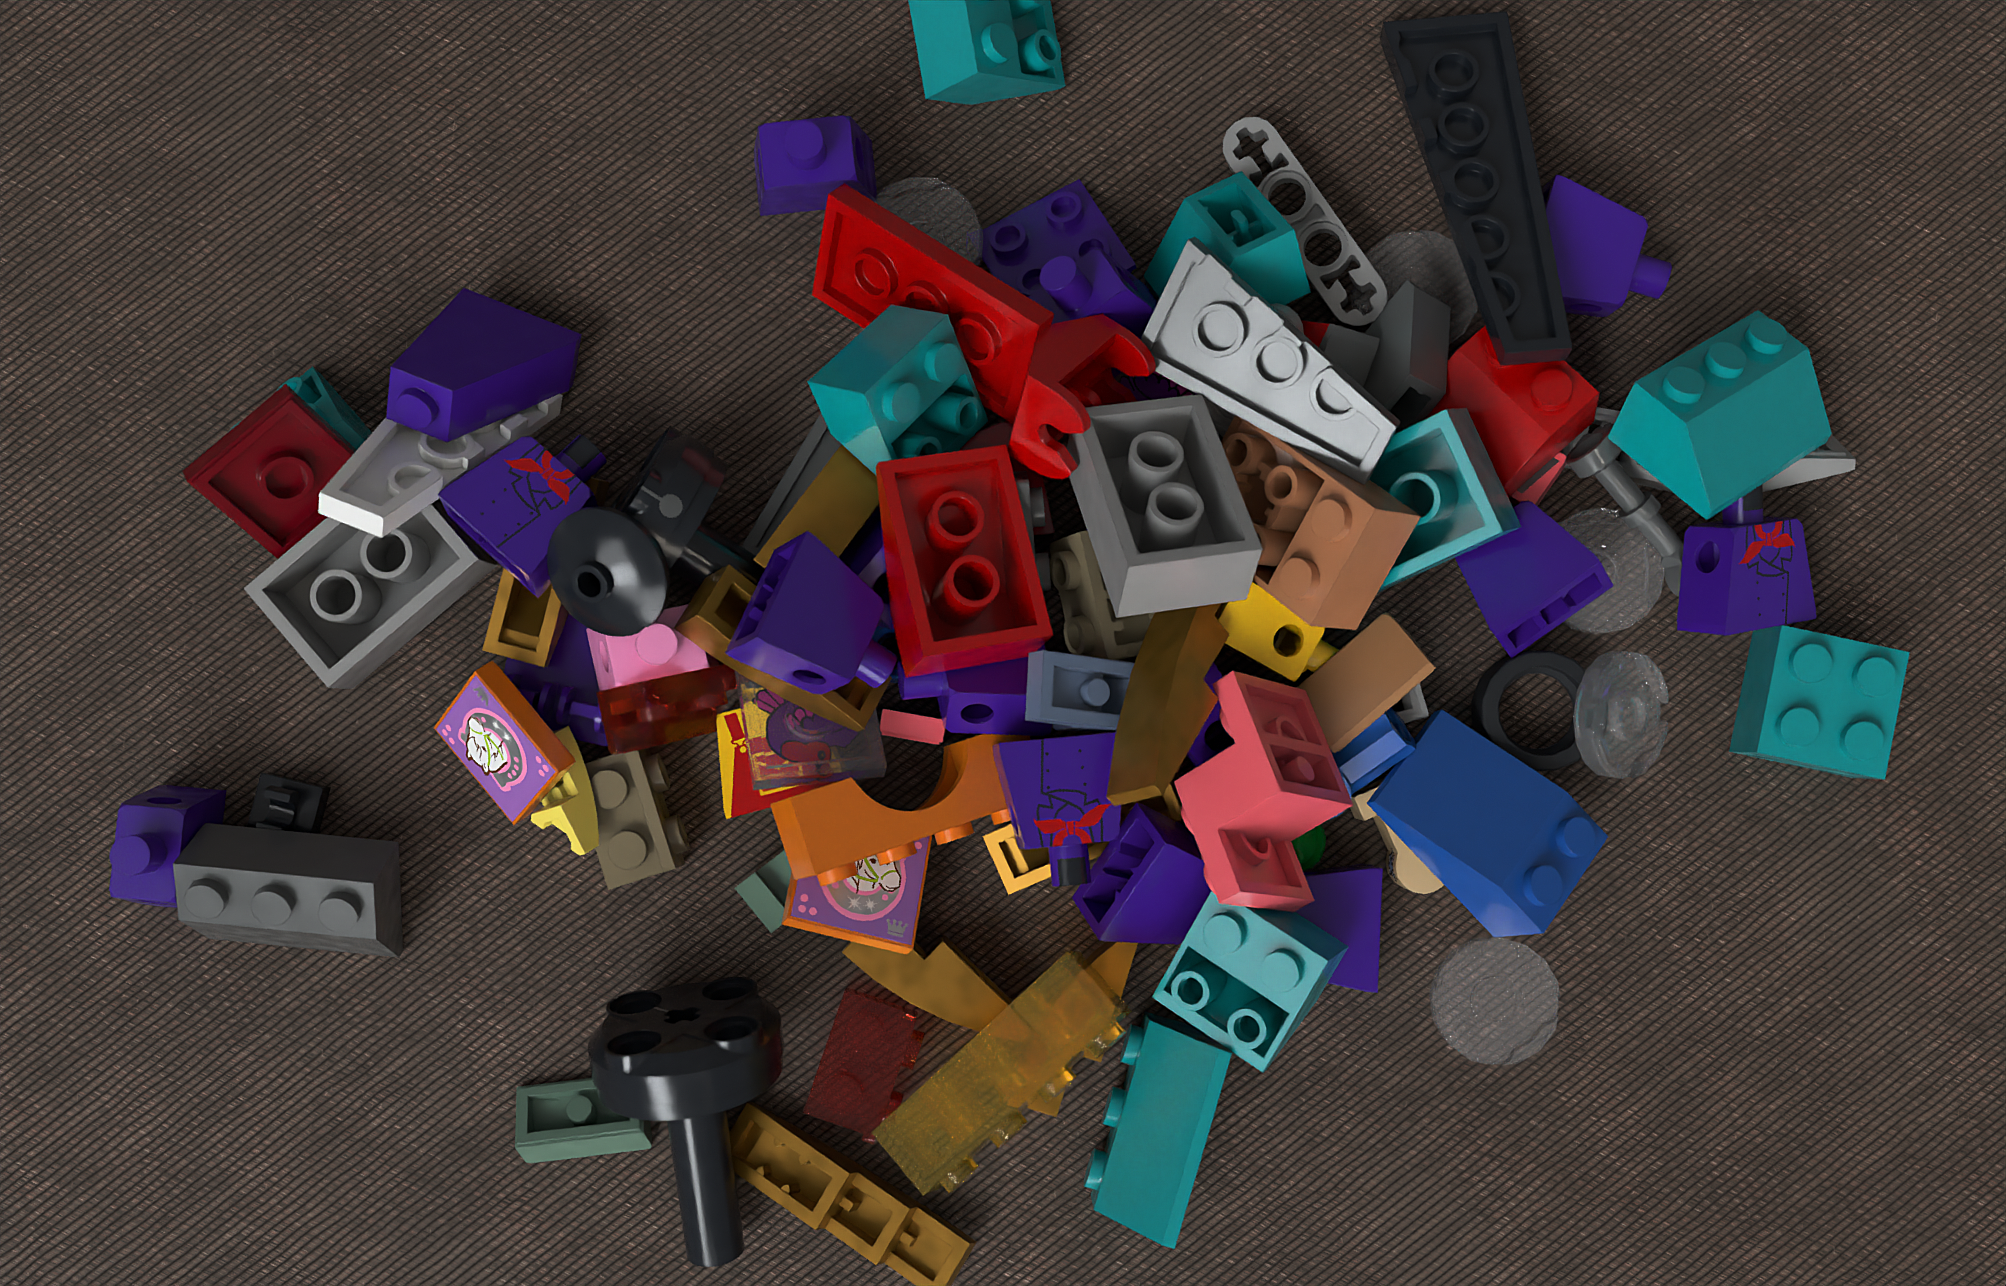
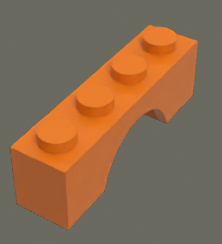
M981 734L944 746L943 766L938 783L924 803L912 811L895 810L879 804L870 798L852 777L771 803L770 806L794 880L817 875L820 886H825L859 874L855 862L876 855L879 865L888 864L916 854L917 850L914 841L934 834L937 845L975 833L971 821L991 815L994 825L1010 821L993 757L992 746L1004 742L1031 740L1030 736Z

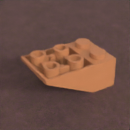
M1235 415L1221 444L1263 549L1253 581L1309 626L1356 630L1421 516L1374 482L1368 480L1363 485Z

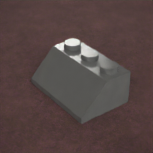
M204 823L173 863L178 920L209 939L400 957L403 952L399 842Z

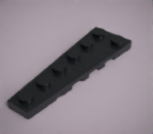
M1507 11L1383 22L1380 34L1383 52L1500 366L1567 360L1572 350V343Z

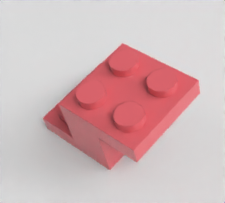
M1232 671L1212 685L1221 705L1219 710L1221 723L1226 732L1234 739L1235 744L1174 781L1182 802V819L1195 837L1205 864L1203 873L1206 883L1217 896L1219 904L1295 912L1315 900L1291 841L1353 806V803L1306 690Z

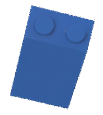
M1444 710L1434 711L1414 738L1417 750L1394 765L1367 804L1493 937L1544 934L1608 836L1567 791Z

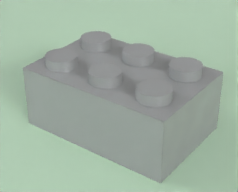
M1202 394L1086 407L1085 409L1090 416L1091 427L1083 434H1069L1067 450L1078 465V468L1069 477L1116 618L1246 600L1263 549Z
M439 498L383 538L327 517L243 589L328 688L354 689L498 565L481 546L449 518Z

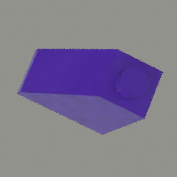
M463 288L391 365L386 418L448 443L539 404L544 400L569 391L574 384L582 334Z

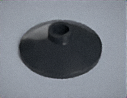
M592 506L580 509L567 516L554 530L547 552L548 573L557 597L576 620L600 634L625 637L641 632L660 617L666 607L670 592L668 565L659 544L639 521L614 508ZM594 575L599 579L600 585L597 584Z

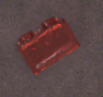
M725 664L596 692L609 752L612 755H618L717 732L716 706L729 704L726 691L751 686L750 679Z
M846 988L803 1113L863 1133L862 1141L873 1145L879 1128L892 1131L904 1097L903 1093L893 1090L900 1066L913 1070L925 1032L913 1029L918 1012Z

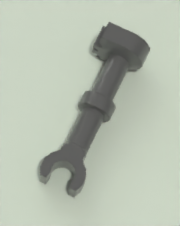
M1608 423L1603 427H1597L1591 434L1587 433L1581 437L1568 453L1565 462L1579 478L1590 476L1597 478L1621 507L1619 517L1630 529L1638 528L1659 553L1668 588L1679 597L1684 540L1680 539L1658 512L1661 504L1650 491L1642 492L1615 460L1622 449L1608 439L1614 424Z

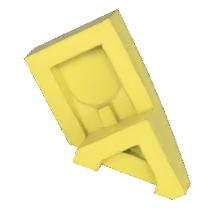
M566 726L553 731V733L572 754L576 762L541 801L544 807L531 814V821L541 829H545L551 824L555 825L567 834L571 842V850L581 856L599 846L597 812L586 766L570 727Z

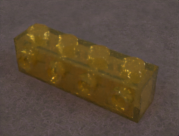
M1067 951L871 1133L923 1196L942 1186L950 1194L978 1170L980 1166L973 1157L990 1141L999 1149L1028 1123L1021 1113L1039 1096L1048 1104L1077 1078L1070 1068L1088 1051L1095 1058L1100 1057L1126 1033V1030L1119 1022L1131 1010L1079 951Z

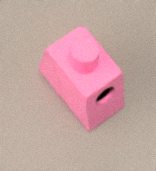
M688 604L664 609L663 613L652 625L631 636H608L587 628L586 632L599 691L719 666L718 659L708 654L674 629Z

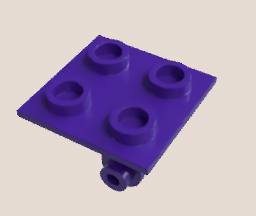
M1080 179L969 237L991 275L1027 297L1042 287L1040 283L1042 268L1049 260L1058 256H1068L1076 262L1091 250L1102 249L1130 273L1137 268L1135 262Z
M569 613L548 667H541L507 657L504 673L552 731L569 726L575 740L617 749L632 685L599 691L586 632L588 627L581 624Z

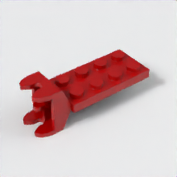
M845 183L828 194L812 296L864 329L890 305L948 314L982 404L1013 424L1007 448L1011 457L1046 477L1054 479L1067 478L1078 468V465L1067 448L1058 440L1066 433L1083 434L1091 427L1090 416L1085 408L1137 402L1130 389L1117 382L1111 372V367L1128 376H1150L1156 370V363L1152 353L1131 331L1104 314L1052 324L1053 312Z

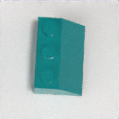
M1757 310L1637 380L1608 435V439L1703 518L1708 520L1825 444L1832 432L1809 348L1790 335L1780 323L1768 318Z
M1146 1011L1140 1027L1130 1024L1120 1057V1062L1129 1064L1122 1089L1114 1086L1111 1087L1102 1117V1124L1111 1127L1104 1151L1093 1149L1083 1184L1084 1187L1092 1189L1091 1199L1095 1211L1162 1246L1175 1249L1232 1055L1229 1049L1195 1026Z

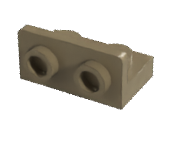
M1087 530L1050 543V576L1054 586L1059 590L1065 616L1064 639L1069 651L1073 655L1116 661L1137 657L1155 612L1116 618Z
M635 745L626 748L625 751L585 763L597 812L599 846L595 849L608 890L685 865L682 853L689 851V841L680 816L678 814L670 816L663 791L670 789V781L660 754L651 755L648 745Z

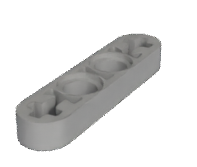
M1245 117L1234 122L1227 130L1223 139V154L1231 172L1236 174L1242 171L1251 182L1262 179L1263 176L1260 168L1250 156H1246L1241 160L1237 157L1243 152L1240 141L1244 137L1250 136L1255 142L1263 138L1267 139L1262 145V149L1269 165L1275 170L1279 163L1284 161L1287 166L1270 172L1257 189L1269 202L1272 191L1283 183H1294L1304 190L1306 200L1303 207L1292 215L1282 216L1295 230L1307 280L1340 325L1354 331L1368 330L1388 302L1387 289L1383 280L1276 129L1267 120L1258 117ZM1319 233L1334 235L1342 245L1339 258L1327 266L1314 265L1305 256L1307 242ZM1352 261H1355L1359 266L1357 269L1348 271L1349 278L1360 292H1365L1370 288L1376 292L1370 298L1372 311L1364 316L1357 309H1353L1348 313L1342 309L1348 303V297L1338 279L1330 289H1327L1322 283L1340 276Z

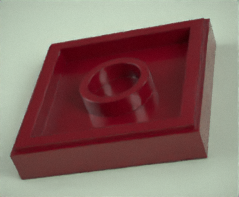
M285 384L182 472L186 482L279 559L327 518V516L318 513L319 493L357 450Z

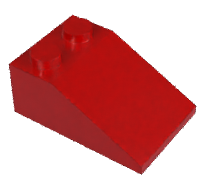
M1484 326L1448 360L1446 394L1425 419L1445 409L1467 408L1509 497L1594 422L1600 392L1564 360L1500 366L1486 326Z
M1007 445L877 463L876 476L890 611L905 678L1028 657L1030 652H1036L1053 636Z

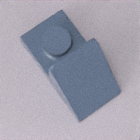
M1045 650L1030 652L1028 656L1025 720L1051 723L1055 730L1116 732L1134 663Z

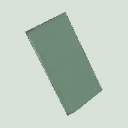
M592 1078L517 1087L515 1149L527 1163L646 1150L652 1147L650 1120L626 1117L608 1109L600 1101L597 1087L594 1085Z

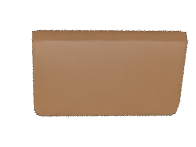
M1385 612L1296 688L1306 690L1328 746L1335 754L1430 675L1436 667L1415 639L1391 614Z

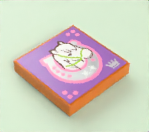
M493 660L475 670L434 726L436 732L513 825L530 815L576 762L568 749Z
M932 835L914 841L917 853L884 865H879L876 855L855 862L859 874L825 886H820L817 875L794 880L791 872L781 924L907 955L914 949Z

